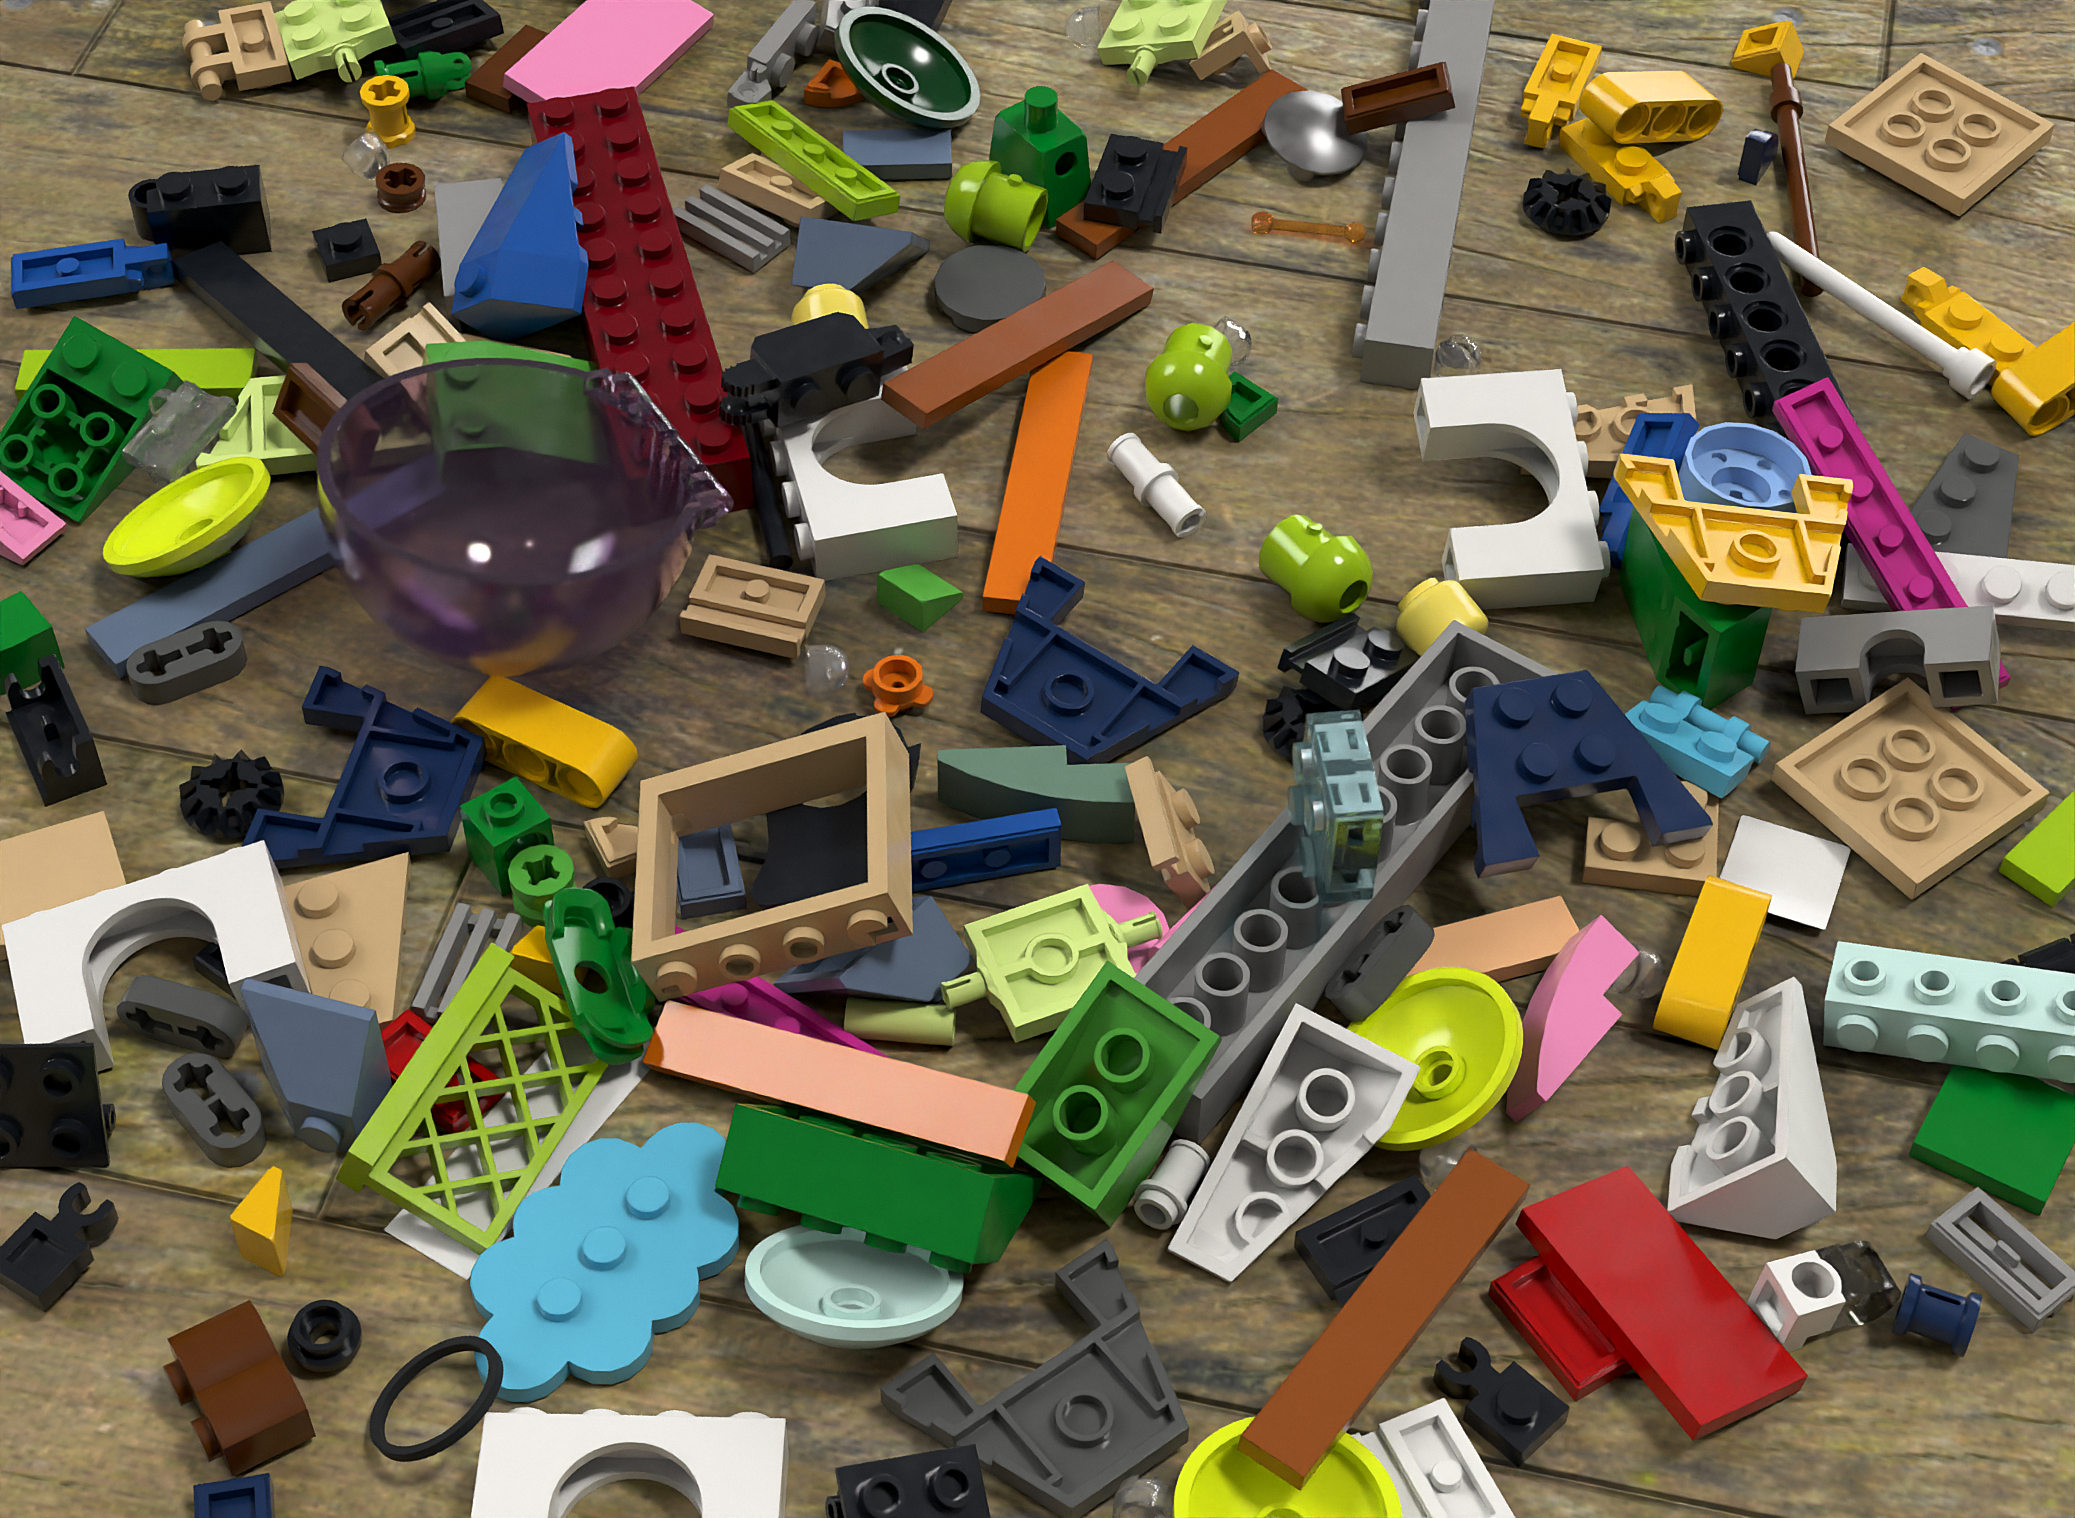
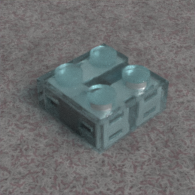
M1360 710L1306 714L1303 742H1294L1292 750L1294 775L1296 782L1299 784L1289 786L1288 808L1291 823L1293 826L1302 825L1305 836L1299 840V859L1302 875L1304 878H1314L1319 904L1372 899L1384 810Z

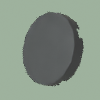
M1000 245L972 246L954 253L941 263L934 278L936 308L942 315L945 312L948 316L952 317L953 325L964 331L978 333L1045 297L1046 282L1044 271L1034 258L1015 248Z

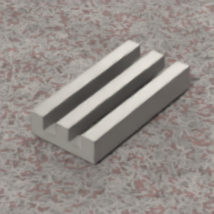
M708 184L699 189L700 198L691 195L685 200V210L678 206L673 209L680 232L753 273L790 245V229ZM701 217V218H703L704 220H706V221L712 223L713 225H715V226L719 227L720 229H722V231L719 230V229H717L716 227H714V226L708 224L707 222H705V221L699 219V218ZM740 240L746 242L747 244L753 246L754 248H756V249H758V250H760V251H757V250H755V249L749 247L748 245L742 243Z
M458 902L412 1003V1012L426 1023L436 1024L477 964L489 935L497 937L495 941L497 946L509 953L511 952L523 930L521 915L508 913L505 920L499 919L496 916V910L482 908L480 914L472 913L469 904ZM471 931L472 933L467 942V945L451 978V981L440 1003L439 1008H437L436 1004L439 1000V997L443 991V988L447 982V979L463 946L468 932Z
M1979 1187L1975 1188L1930 1224L1926 1237L2033 1333L2043 1326L2045 1319L2049 1315L2054 1317L2059 1313L2066 1301L2072 1302L2075 1300V1271ZM1972 1214L2000 1240L1996 1242L1973 1222L1968 1215ZM2020 1259H2023L2054 1288L2050 1290L2019 1262Z

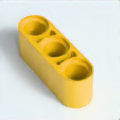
M1684 71L1607 72L1595 77L1585 87L1579 100V109L1616 143L1631 144L1695 141L1702 139L1720 121L1723 113V104Z
M2075 322L2010 365L1999 375L1992 386L1991 395L1993 399L2030 436L2043 435L2075 414Z
M499 675L491 676L450 721L459 727L484 737L487 751L485 761L588 808H598L638 762L639 755L635 745L619 729Z
M1708 874L1663 990L1654 1018L1653 1029L1718 1051L1761 935L1773 895Z

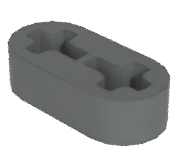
M215 620L202 623L138 648L128 658L126 668L133 694L138 700L147 704L161 705L234 678L245 668L247 656L241 631L234 624L227 621ZM219 648L222 653L214 655L211 650ZM160 670L163 674L161 676L154 677L153 672Z
M1410 905L1400 906L1392 910L1372 928L1336 971L1325 989L1326 998L1350 1022L1368 1017L1386 1001L1428 950L1435 936L1433 928Z
M137 976L117 1005V1014L121 1021L136 1033L153 1040L214 1057L223 1058L231 1056L249 1027V1019L246 1012L230 999L155 976Z
M190 1053L177 1058L167 1067L162 1077V1087L168 1106L174 1117L211 1161L227 1168L241 1167L253 1162L261 1155L267 1141V1133L261 1113L257 1105L219 1060L212 1055L204 1053ZM193 1082H196L202 1088L207 1086L211 1097L203 1101L195 1090L191 1088L185 1089V1087ZM225 1118L238 1132L244 1130L245 1133L236 1138H233L229 1133L221 1134L218 1122Z

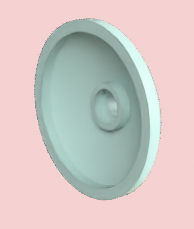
M802 1225L777 1232L755 1246L750 1252L745 1265L746 1292L756 1307L772 1322L806 1339L844 1349L879 1348L909 1341L927 1334L955 1313L962 1300L964 1279L961 1272L947 1270L928 1263L931 1251L907 1245L905 1254L873 1248L863 1243L866 1232L844 1225L841 1234L825 1233Z

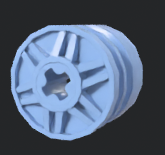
M1725 422L1705 427L1690 438L1678 478L1685 501L1797 513L1791 491L1798 474H1812L1807 458L1794 443L1778 433L1749 423Z

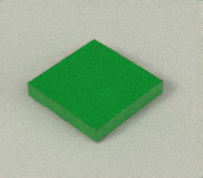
M1953 1064L1912 1144L1908 1156L2040 1216L2075 1144V1095L2034 1076L1993 1072L1987 1069Z

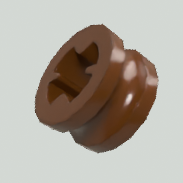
M393 163L381 168L376 174L377 201L384 210L392 213H407L416 210L425 202V174L419 167L409 163Z

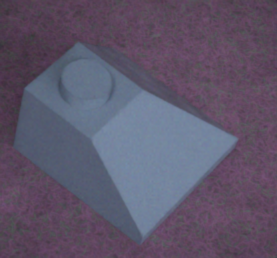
M801 216L792 285L806 288L808 291L822 284H837L859 295L929 252L930 240L908 231Z
M933 897L912 898L913 935L791 967L773 985L788 995L842 1000H847L848 997L934 1004L943 999L940 983L956 979L974 959Z
M245 978L240 990L261 1065L297 1140L303 1141L309 1147L321 1152L332 1153L338 1150L347 1153L393 1086L376 1010Z

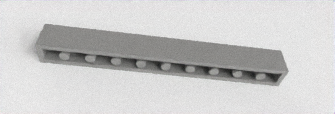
M1430 0L1429 10H1418L1408 70L1446 61L1455 108L1396 124L1395 140H1401L1403 143L1392 142L1388 174L1396 175V177L1386 176L1381 209L1390 210V212L1378 213L1374 245L1383 246V248L1371 249L1367 282H1374L1376 284L1375 286L1364 285L1359 319L1368 320V324L1357 323L1352 357L1363 358L1360 382L1418 390L1421 378L1431 377L1495 0Z

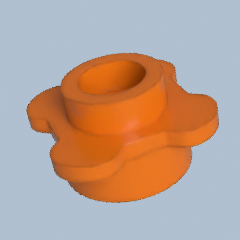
M904 655L885 657L863 676L864 688L872 691L875 698L874 710L877 714L885 712L888 717H892L898 712H905L911 709L913 706L925 708L933 701L932 688L923 683L922 666L911 657Z

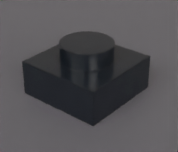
M366 218L312 231L315 249L328 283L372 273L382 265L380 251Z

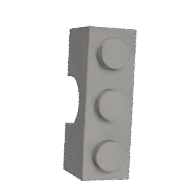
M1993 605L1801 618L1795 673L1805 714L1855 712L1870 702L1871 691L1878 682L1898 673H1915L1925 677L1928 683L1932 707L1998 704L2001 647Z

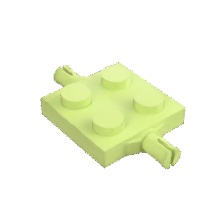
M296 0L288 4L284 10L274 13L289 63L297 80L323 70L338 68L339 76L343 81L352 82L349 71H352L357 81L362 74L358 60L374 51L397 43L381 0Z
M1122 0L1097 47L1102 64H1131L1126 73L1128 82L1137 87L1139 83H1141V86H1144L1153 68L1157 67L1158 64L1173 60L1199 58L1228 0Z
M1085 884L964 925V941L977 965V972L948 982H941V994L948 1010L986 997L1000 1011L1015 1043L1057 1029L1107 960L1134 978L1136 973L1128 960L1127 949L1154 939H1161L1163 937L1162 926L1159 918L1156 919L1154 911L1118 924L1100 908L1089 885Z

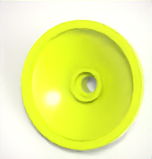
M243 456L212 463L177 479L138 505L115 527L104 544V559L115 573L142 578L173 576L186 573L198 567L202 568L231 553V547L249 530L267 498L271 479L268 470L258 458Z
M1441 967L1421 971L1405 977L1386 1001L1368 1017L1351 1022L1348 1025V1030L1421 1067L1390 1130L1374 1146L1394 1151H1411L1444 1143L1479 1122L1501 1099L1513 1080L1520 1062L1523 1048V1027L1517 1007L1495 980L1478 971L1460 967Z
M1256 1416L1222 1427L1198 1445L1182 1468L1175 1488L1173 1502V1518H1402L1399 1496L1392 1479L1375 1455L1357 1439L1345 1433L1300 1491L1237 1450L1242 1433Z

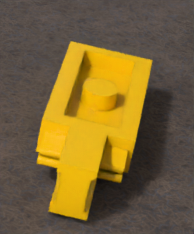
M1551 34L1523 92L1520 116L1528 118V130L1524 144L1545 149L1551 138L1554 125L1565 127L1569 125V121H1573L1579 108L1581 94L1591 82L1600 63L1602 46Z
M1589 118L1561 128L1558 142L1560 147L1587 173H1590V176L1596 182L1606 184V191L1620 205L1638 203L1659 224L1678 216L1677 210L1682 191L1674 183L1675 180L1669 171L1639 143H1616Z
M1922 267L1907 276V283L1901 301L1914 310V314L1921 321L1920 326L1957 350L1961 347H1965L1969 351L1977 348L1996 360L1995 371L1988 381L1991 387L2005 369L2037 348L1964 291L1961 292L1960 288L1953 285L1947 287L1945 279L1931 270Z

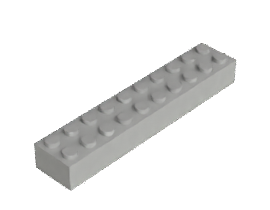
M1453 620L1361 723L1369 762L1367 765L1357 767L1370 766L1382 812L1381 815L1371 816L1370 831L1364 832V834L1378 833L1375 863L1367 864L1372 884L1325 889L1320 861L1317 855V844L1315 837H1313L1311 820L1306 805V785L1301 790L1303 817L1293 818L1290 802L1138 972L1134 979L1218 1034L1222 1039L1173 1130L1175 1134L1197 1145L1203 1141L1258 1076L1294 1005L1297 1003L1310 1011L1318 1005L1325 996V989L1330 979L1372 928L1385 915L1405 902L1472 822L1471 806L1475 801L1474 776L1473 773L1469 772L1465 700L1471 690L1476 687L1557 675L1558 673ZM1354 734L1350 735L1347 739L1349 747H1356ZM1312 841L1314 869L1304 870L1302 842ZM1359 866L1357 876H1361Z

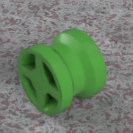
M544 844L530 846L519 852L511 860L508 868L515 914L521 915V921L531 927H536L537 925L545 927L542 905L546 901L553 900L559 889L577 888L574 882L573 860L566 851L556 846Z

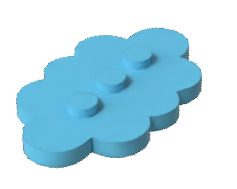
M677 1123L662 1128L649 1138L642 1148L618 1138H600L585 1143L571 1153L563 1165L560 1186L547 1187L533 1192L521 1201L514 1213V1237L494 1243L481 1253L471 1271L470 1287L478 1313L488 1321L478 1337L487 1340L496 1349L503 1361V1380L497 1394L498 1398L509 1402H532L548 1396L570 1374L592 1384H616L630 1379L645 1367L653 1352L654 1333L667 1332L681 1327L694 1316L700 1305L699 1280L719 1274L730 1265L740 1245V1227L733 1206L722 1197L726 1190L715 1187L726 1144L725 1138L715 1129L700 1123ZM475 1352L476 1367L481 1382L485 1385L488 1376V1360L484 1354Z

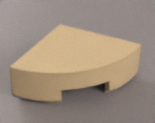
M601 817L584 821L586 837L606 876L618 879L635 873L638 827L618 823L615 817Z

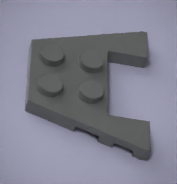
M1107 1239L1055 1272V1288L1093 1331L985 1404L978 1405L935 1353L930 1354L880 1387L881 1403L889 1412L948 1448L976 1444L979 1463L982 1469L1062 1518H1080L1186 1444L1189 1436V1425L1157 1349H1152L1140 1320L1138 1304L1132 1290H1128L1118 1268L1119 1259L1112 1244Z

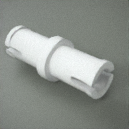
M1126 433L1111 444L1107 451V459L1134 486L1136 499L1146 507H1153L1162 519L1169 524L1177 537L1185 538L1190 536L1202 526L1206 519V511L1178 483V473L1171 465L1160 463L1141 443V440L1135 433Z

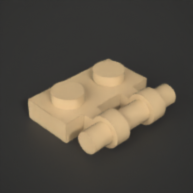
M270 1L219 10L220 24L205 26L199 20H191L185 24V35L182 38L184 53L193 62L190 66L192 83L194 87L200 90L204 99L214 101L220 98L222 95L221 86L224 80L236 78L239 91L254 88L263 89L275 84L292 81L288 59ZM228 50L226 53L216 54L218 51Z

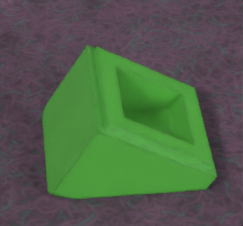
M918 563L884 570L876 577L878 604L921 632L926 631L963 599L962 591Z

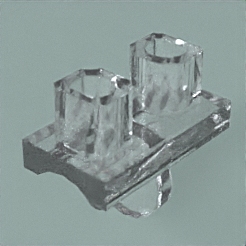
M187 380L175 392L168 389H159L149 400V408L153 417L122 449L125 461L148 471L153 483L162 487L191 473L189 467L191 462L201 452L209 453L213 450L220 439L219 431L237 412L234 399L227 396L217 397L210 395Z

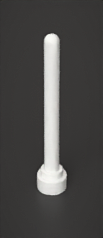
M1778 232L1767 233L1780 262L1944 369L1943 376L1949 379V387L1967 399H1972L1986 386L1995 371L1996 360L1977 348L1969 351L1965 347H1961L1957 350Z

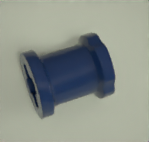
M1910 1273L1897 1309L1892 1332L1902 1336L1907 1332H1911L1950 1345L1952 1354L1964 1357L1975 1328L1982 1295L1970 1292L1966 1297L1924 1284L1921 1276Z

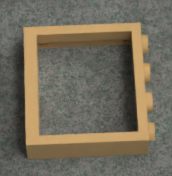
M885 712L641 780L631 962L659 1002L688 996L738 981L749 980L760 975L812 963L820 959L913 935L909 753ZM867 785V883L675 934L679 837ZM891 916L894 922L887 923V917Z

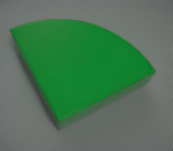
M1234 371L1229 375V379L1232 382L1231 402L1221 413L1220 419L1225 430L1235 440L1240 442L1277 413L1278 398Z

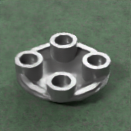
M1310 90L1290 92L1273 102L1262 122L1261 130L1266 136L1269 146L1287 163L1288 173L1300 181H1312L1317 175L1340 174L1351 168H1356L1362 163L1367 151V131L1349 136L1344 117L1343 103L1329 94Z

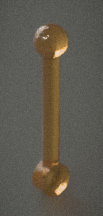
M1267 212L1255 213L1251 218V228L1257 234H1267L1272 230L1345 237V239L1353 244L1361 242L1366 235L1365 227L1359 222H1351L1347 226L1282 220L1273 219V216Z

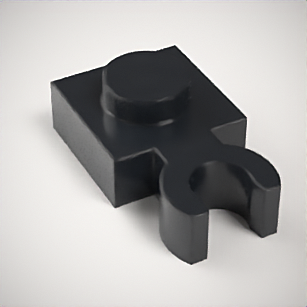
M78 1182L63 1193L59 1200V1213L51 1221L35 1211L0 1247V1284L45 1312L94 1261L90 1247L86 1242L105 1237L117 1225L119 1217L114 1203L106 1199L93 1213L80 1214L91 1203V1199L86 1186Z
M1466 1337L1461 1341L1458 1357L1471 1367V1371L1466 1373L1455 1371L1443 1360L1436 1364L1433 1380L1438 1389L1451 1398L1468 1399L1470 1401L1465 1407L1463 1421L1517 1467H1520L1567 1421L1570 1409L1567 1404L1515 1361L1501 1373L1496 1371L1491 1366V1359L1487 1349L1473 1338Z

